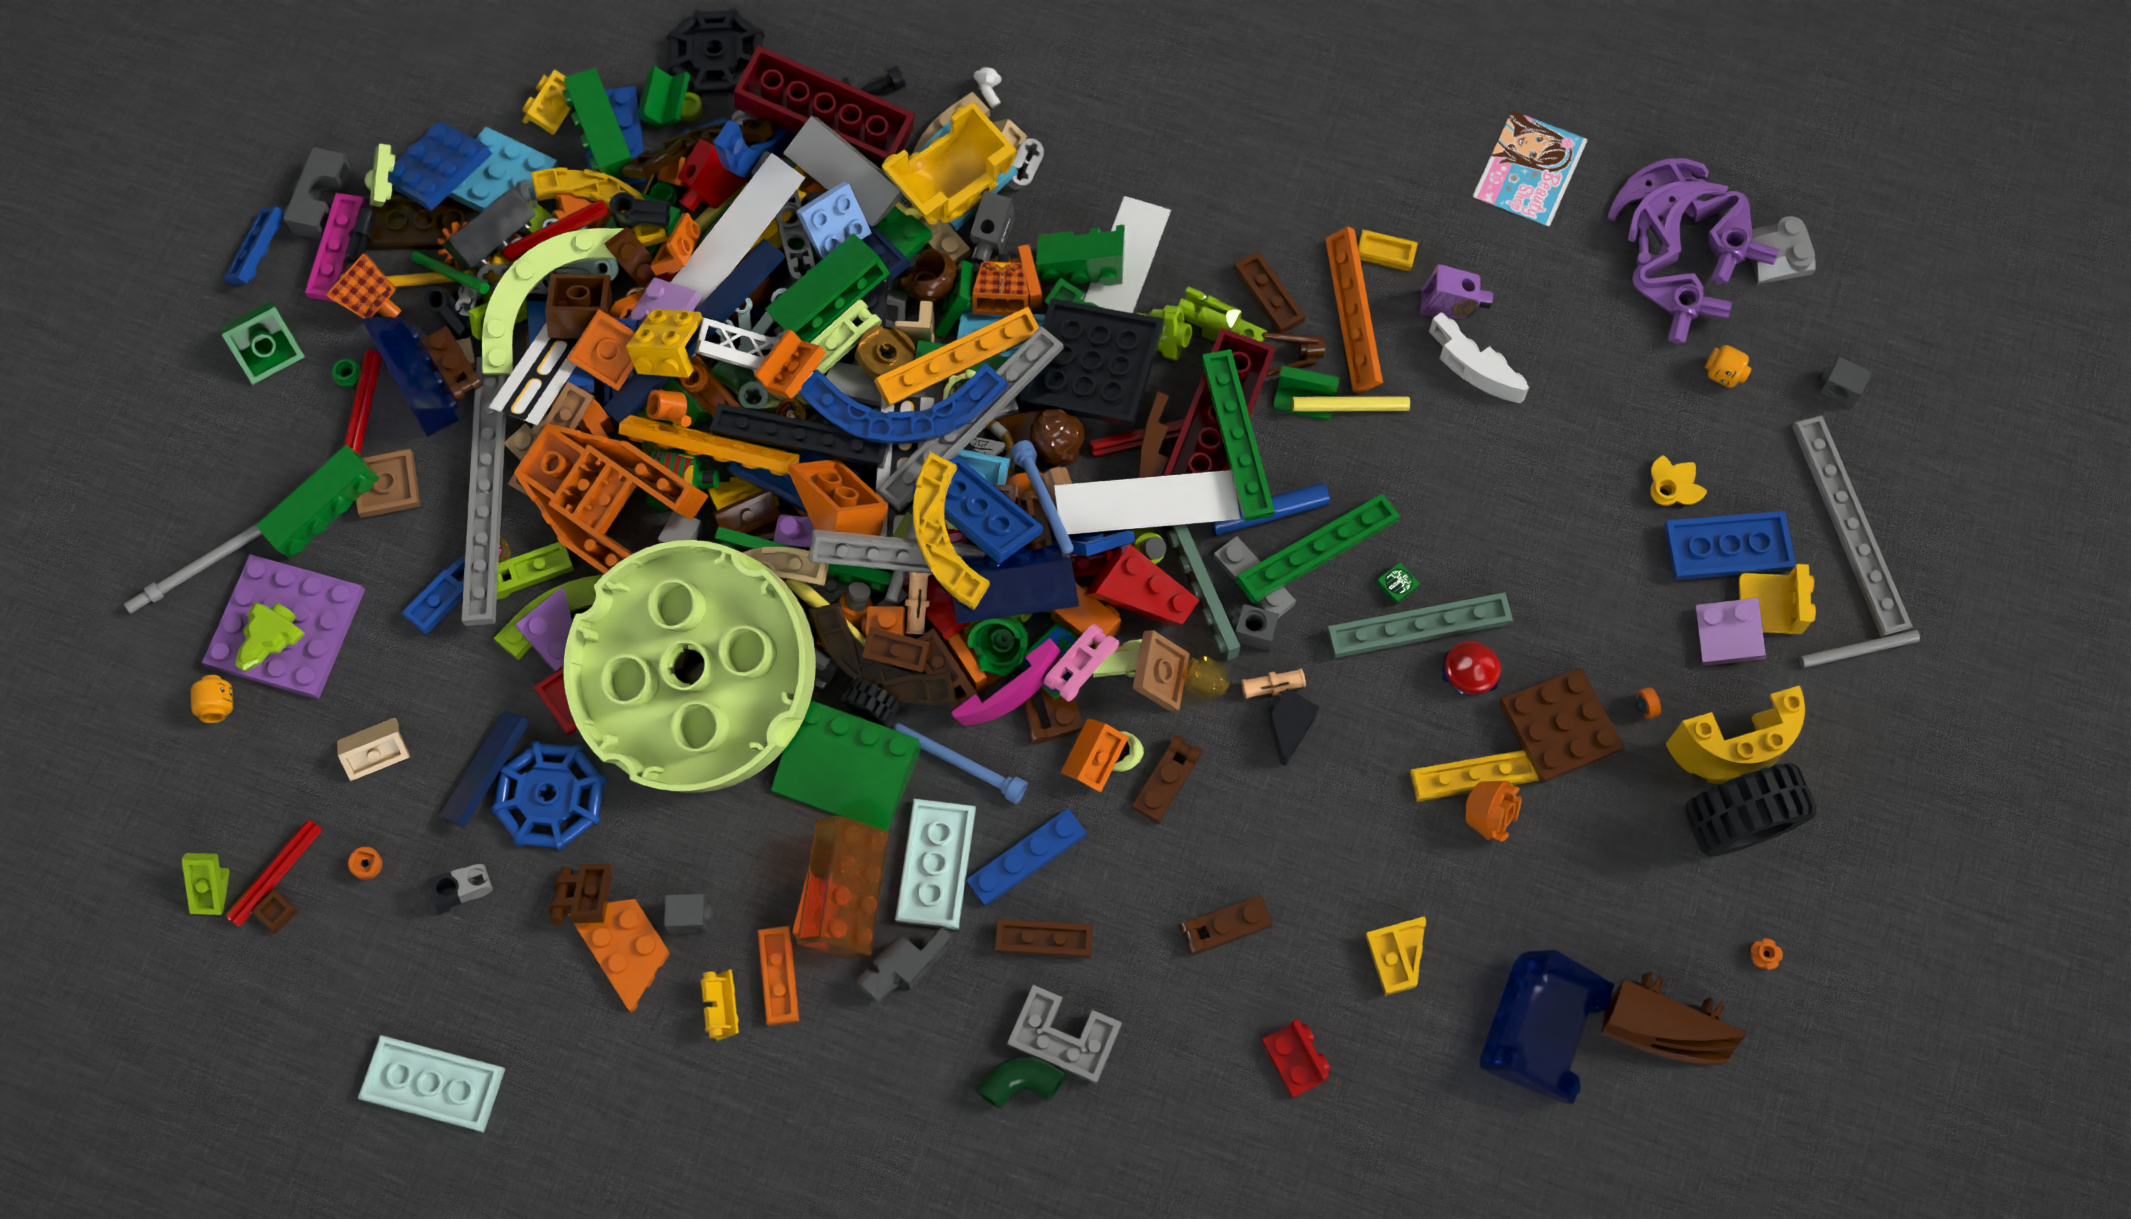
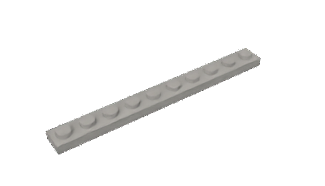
M477 357L476 374L483 386L475 390L462 605V622L465 626L495 624L506 414L488 407L507 381L508 375H483L482 357Z

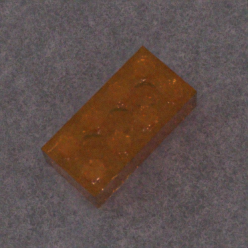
M840 815L816 820L797 938L798 945L845 959L871 956L889 832Z

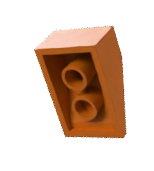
M831 459L789 464L788 472L816 530L880 536L888 504L843 462Z

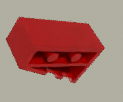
M1131 544L1116 548L1084 594V596L1096 598L1109 603V605L1129 610L1139 616L1167 626L1183 625L1199 602V599Z

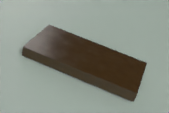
M391 195L390 200L386 199L382 207L372 206L369 201V209L377 214V218L371 232L372 240L370 243H367L366 248L367 250L445 249L442 244L437 242L439 238L447 239L442 230L448 228L452 231V223L458 222L462 227L464 222L472 220L480 211L474 210L449 196L441 201L432 211L405 195Z

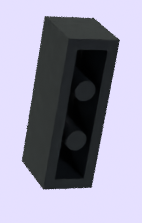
M513 187L442 243V246L464 272L472 267L477 271L489 261L487 257L489 253L493 250L499 253L511 243L508 238L516 232L518 235H521L532 226L529 220L536 213Z

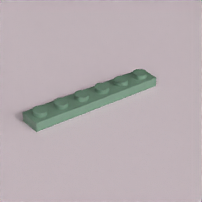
M1186 524L1169 525V531H1167L1169 543L1172 548L1177 547L1180 553V557H1178L1179 565L1184 574L1188 573L1191 578L1190 589L1192 595L1200 599L1204 609L1201 610L1205 624L1212 626L1215 632L1213 640L1219 653L1223 652L1227 661L1237 658L1239 656L1240 644Z
M1504 592L1328 626L1327 632L1334 658L1510 625L1513 622V617L1506 593Z

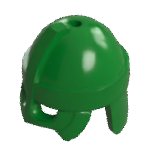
M997 614L986 618L972 629L968 637L967 646L968 648L974 647L975 653L978 656L977 664L981 671H988L989 673L1005 677L1022 664L1028 647V636L1024 626L1016 618L1006 614Z

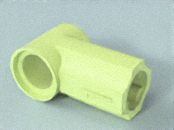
M1142 639L1131 640L1119 646L1093 672V678L1121 674L1134 678Z

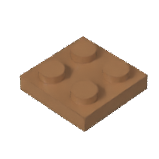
M411 449L363 458L380 479L373 484L368 492L363 493L356 499L358 515L361 518L420 507L414 454Z
M1154 630L1144 631L1133 689L1169 711L1179 710L1190 653Z

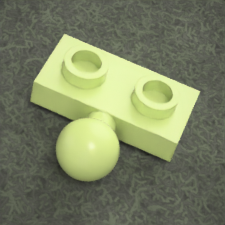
M379 144L376 147L373 170H370L365 176V185L371 190L370 205L382 207L386 199L390 200L392 183L387 182L388 171L393 172L395 155L390 154L391 145Z

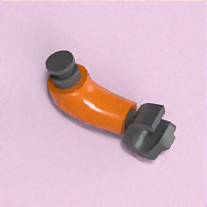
M862 582L852 583L849 586L848 592H845L837 602L841 604L845 619L857 630L862 626V618L867 617L868 606H872V601L869 598L871 590L868 585ZM818 637L814 647L816 659L814 686L826 689L835 678L839 666Z

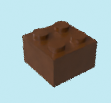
M551 274L545 309L548 338L580 339L598 309H601L608 315L610 314L612 307L610 275Z

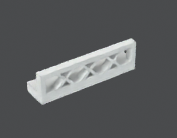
M703 318L694 353L756 371L765 359L760 349L769 344L775 346L779 340ZM708 326L719 329L726 341L720 344L705 341ZM727 332H730V333H733V334H736V335L733 336V337H731V338H729ZM740 336L747 337L754 349L748 353L736 350L732 341ZM755 340L764 342V344L758 346Z

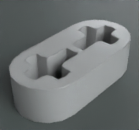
M1033 138L1024 140L1016 148L1017 154L1013 165L1017 170L1022 168L1023 171L1020 175L1022 178L1020 181L1016 179V174L1007 183L1012 189L1021 190L1032 181L1043 158V146L1038 140ZM1030 148L1032 150V157L1027 161L1025 159L1028 154L1026 149Z

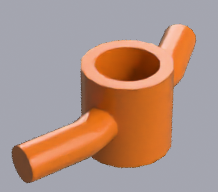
M662 388L650 392L647 399V414L649 418L672 421L683 427L691 425V418L686 415L687 399L685 394L682 392L663 391Z

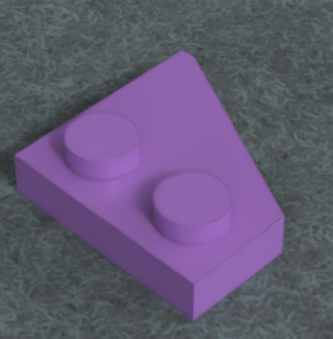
M561 587L515 624V626L554 672L564 665L566 642L572 625V619L565 591Z

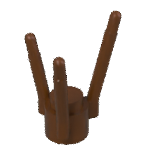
M1272 332L1262 333L1263 338L1298 342L1299 356H1305V359L1283 366L1299 368L1305 365H1316V358H1324L1325 340L1323 335L1300 336ZM1282 366L1268 370L1267 376L1280 373Z

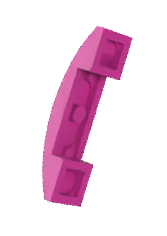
M1048 639L1026 656V659L1031 664L1030 668L986 701H983L975 694L952 711V715L964 726L985 723L1007 714L1029 699L1044 684L1046 675L1058 663L1063 652L1051 639Z

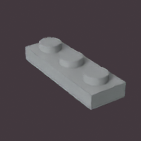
M1238 536L1216 551L1213 557L1235 582L1239 574L1260 563V560ZM1282 587L1255 604L1260 609L1279 613V618L1295 605L1296 600Z

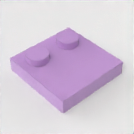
M654 277L627 319L639 320L640 327L647 315L655 309L693 311L701 296L694 290Z
M1758 598L1696 605L1703 666L1766 659Z

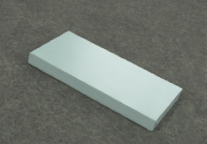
M913 799L895 917L896 923L959 930L976 811L975 806Z
M380 1035L358 1099L484 1133L505 1069L500 1066Z

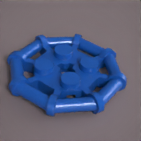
M537 740L532 742L533 745L501 767L494 805L490 807L491 813L496 815L514 838V844L517 846L558 848L560 851L565 849L568 843L592 825L599 823L600 818L598 816L603 787L607 780L606 776L601 775L585 755L582 746L578 744L574 746L540 743ZM544 756L564 757L565 759L562 763L545 762ZM536 758L537 764L533 766L534 769L522 775L516 773ZM575 762L587 778L577 780L572 774L570 768ZM511 780L517 782L515 798L507 801ZM548 787H553V792L556 793L555 797L551 798L550 801H545L544 797L540 796L541 792H546ZM591 788L586 810L579 806L581 791ZM519 808L527 818L522 827L511 815L510 810ZM575 813L582 817L561 833L560 824L569 821ZM534 825L551 826L554 835L530 833Z

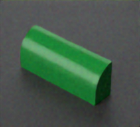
M853 233L765 308V311L784 333L786 330H792L802 341L810 343L854 303L863 298L885 279L890 272L880 257Z

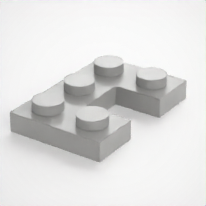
M1033 985L1007 1046L1097 1084L1120 1031L1122 1022L1092 1010L1080 1039L1051 1028L1063 997Z

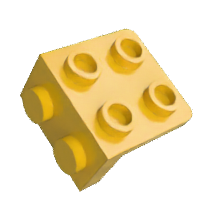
M652 310L626 346L637 374L689 378L694 369L686 352L685 345L702 322V314L688 310Z
M1796 564L1789 575L1743 573L1739 577V600L1758 598L1764 633L1803 634L1811 622H1814L1816 607L1815 604H1811L1814 577L1809 575L1808 564Z

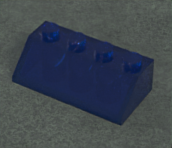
M366 317L362 319L427 437L458 422L459 419L454 410L459 407L452 394L448 393L445 395L441 389L446 384L439 371L432 372L428 366L433 361L426 348L424 347L419 350L416 343L421 340L413 325L407 327L401 317Z
M1047 545L1044 548L1034 550L1019 549L1000 564L988 554L983 557L970 559L961 557L971 569L990 582V586L975 610L961 603L947 591L957 624L1079 606L1071 558L1069 554L1062 552L1059 545Z

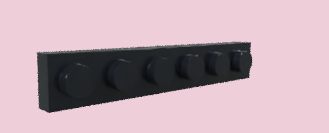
M720 403L717 405L710 427L711 434L881 469H884L890 444L873 442L856 437L836 426Z

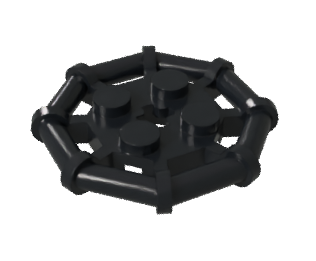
M730 8V10L700 11L697 9L674 32L670 31L668 33L669 55L666 69L670 75L676 76L686 71L685 67H693L698 76L694 78L690 74L688 87L698 96L701 93L731 92L734 94V90L746 67L734 78L731 74L737 72L740 64H749L758 45L763 47L765 34L761 28H756L738 13V9ZM706 22H723V23H707V24H706ZM735 24L742 31H744V33L739 34L737 32L736 34L734 31H732V25ZM699 25L698 32L694 36L693 34L687 36V34H689L696 26ZM752 43V56L744 54V44ZM681 45L687 46V55L680 57ZM713 46H718L719 50H721L716 54L708 52L713 50ZM724 76L726 81L705 82L707 77Z

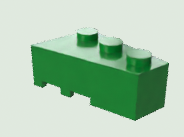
M1125 224L1116 225V231L1100 232L1099 228H1091L1090 234L1074 235L1073 231L1038 235L1036 258L1038 280L1056 282L1062 278L1065 281H1072L1076 284L1086 282L1101 283L1103 285L1122 284Z

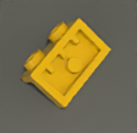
M554 69L550 77L546 75L542 77L535 88L540 93L536 99L530 96L522 109L526 113L522 122L527 124L531 120L552 135L556 133L572 107L567 106L562 93L563 90L567 89L563 79L566 76Z

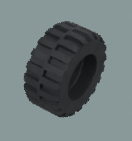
M1785 763L1761 768L1716 785L1698 794L1697 797L1690 799L1685 805L1684 812L1700 851L1706 856L1712 857L1742 850L1794 830L1816 816L1817 806L1801 769L1793 763Z

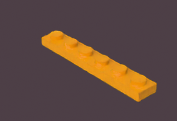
M1026 307L877 377L874 382L887 407L892 406L950 378L952 375L961 373L1026 342L1039 329V326L1029 307Z
M629 415L619 423L618 434L628 436V439L631 441L655 442L661 448L671 449L676 447L684 449L685 453L690 455H710L716 461H735L742 463L743 467L750 469L765 468L769 469L772 474L780 476L789 474V464H797L800 459V454L634 415Z

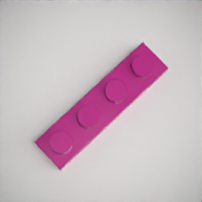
M336 193L305 293L308 298L336 302L326 294L339 281L340 275L346 272L348 262L345 260V253L350 241L349 231L355 225L359 209L366 206L364 197Z

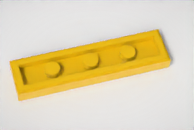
M1524 750L1416 768L1410 771L1417 802L1471 793L1481 781H1509L1511 785L1538 781L1537 774Z

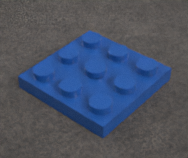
M439 121L436 125L430 127L428 132L418 142L412 144L407 152L394 163L393 172L388 171L387 182L392 183V189L432 211L492 155V152L483 143Z

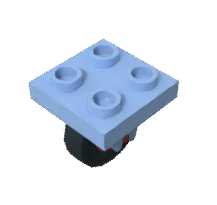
M845 181L824 194L818 191L809 193L801 201L802 208L796 211L820 261L853 233L861 240L872 233L849 183Z

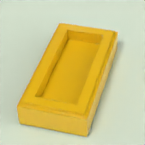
M1362 229L1358 244L1360 260L1411 272L1418 242Z

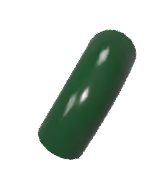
M717 359L714 361L708 373L730 388L739 397V401L744 408L759 410L766 405L768 390L754 376L753 370Z
M1015 1057L998 1064L985 1076L975 1091L985 1101L1000 1110L1010 1096L1021 1089L1031 1090L1046 1101H1050L1064 1082L1066 1074L1053 1065L1035 1057Z

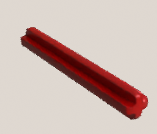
M598 200L506 246L503 249V253L509 262L516 261L539 243L560 234L576 231L608 215V207L603 200Z
M367 350L365 352L343 445L344 447L347 444L359 455L382 361V355L377 350Z
M1185 419L1163 424L1169 427L1164 441L1179 437ZM1145 428L1092 440L1090 442L1091 453L1094 457H1100L1139 448L1142 446Z
M306 820L227 912L226 918L236 926H242L252 914L251 911L270 893L317 838L322 829L313 821Z

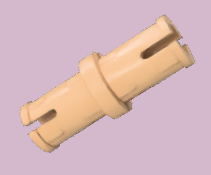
M909 572L908 599H905V606H908L905 633L924 635L926 607H929V601H926L929 573Z
M1302 668L1279 674L1273 671L1268 672V676L1241 680L1245 699L1266 694L1276 696L1277 694L1279 695V692L1286 691L1287 688L1290 690L1306 688Z

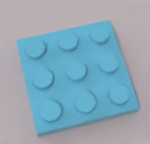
M485 127L475 140L486 145L492 152V155L448 196L474 210L482 212L506 191L513 187L517 190V186L520 185L525 193L523 192V197L525 198L526 194L527 204L530 205L536 197L530 172L559 168L558 162L539 151Z

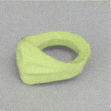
M1123 731L1121 733L1129 737L1127 742L1130 747V753L1122 761L1117 762L1112 771L1122 772L1132 769L1141 761L1144 748L1141 742L1133 734Z

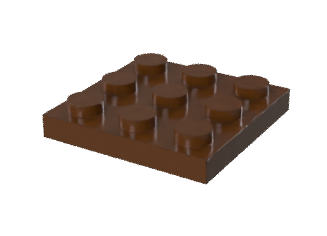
M1582 668L1506 696L1499 701L1501 709L1541 784L1620 753L1625 748Z

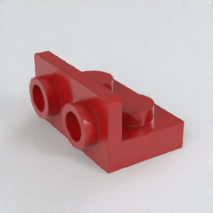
M1298 1018L1293 1020L1291 1025L1263 1038L1261 1041L1292 1099L1325 1083L1329 1078L1328 1071H1330L1329 1063L1323 1053L1317 1054L1312 1045L1315 1039L1307 1024L1302 1025Z

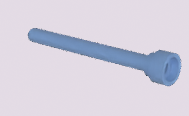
M1027 440L1020 441L1011 448L1010 452L1013 460L1017 465L1025 469L1062 552L1070 554L1073 551V545L1036 467L1037 452L1032 442Z
M897 723L892 727L895 731L918 738L921 749L1001 789L1005 799L1018 804L1023 797L1028 782L1017 776L1015 778L1010 776L1005 778L902 724Z

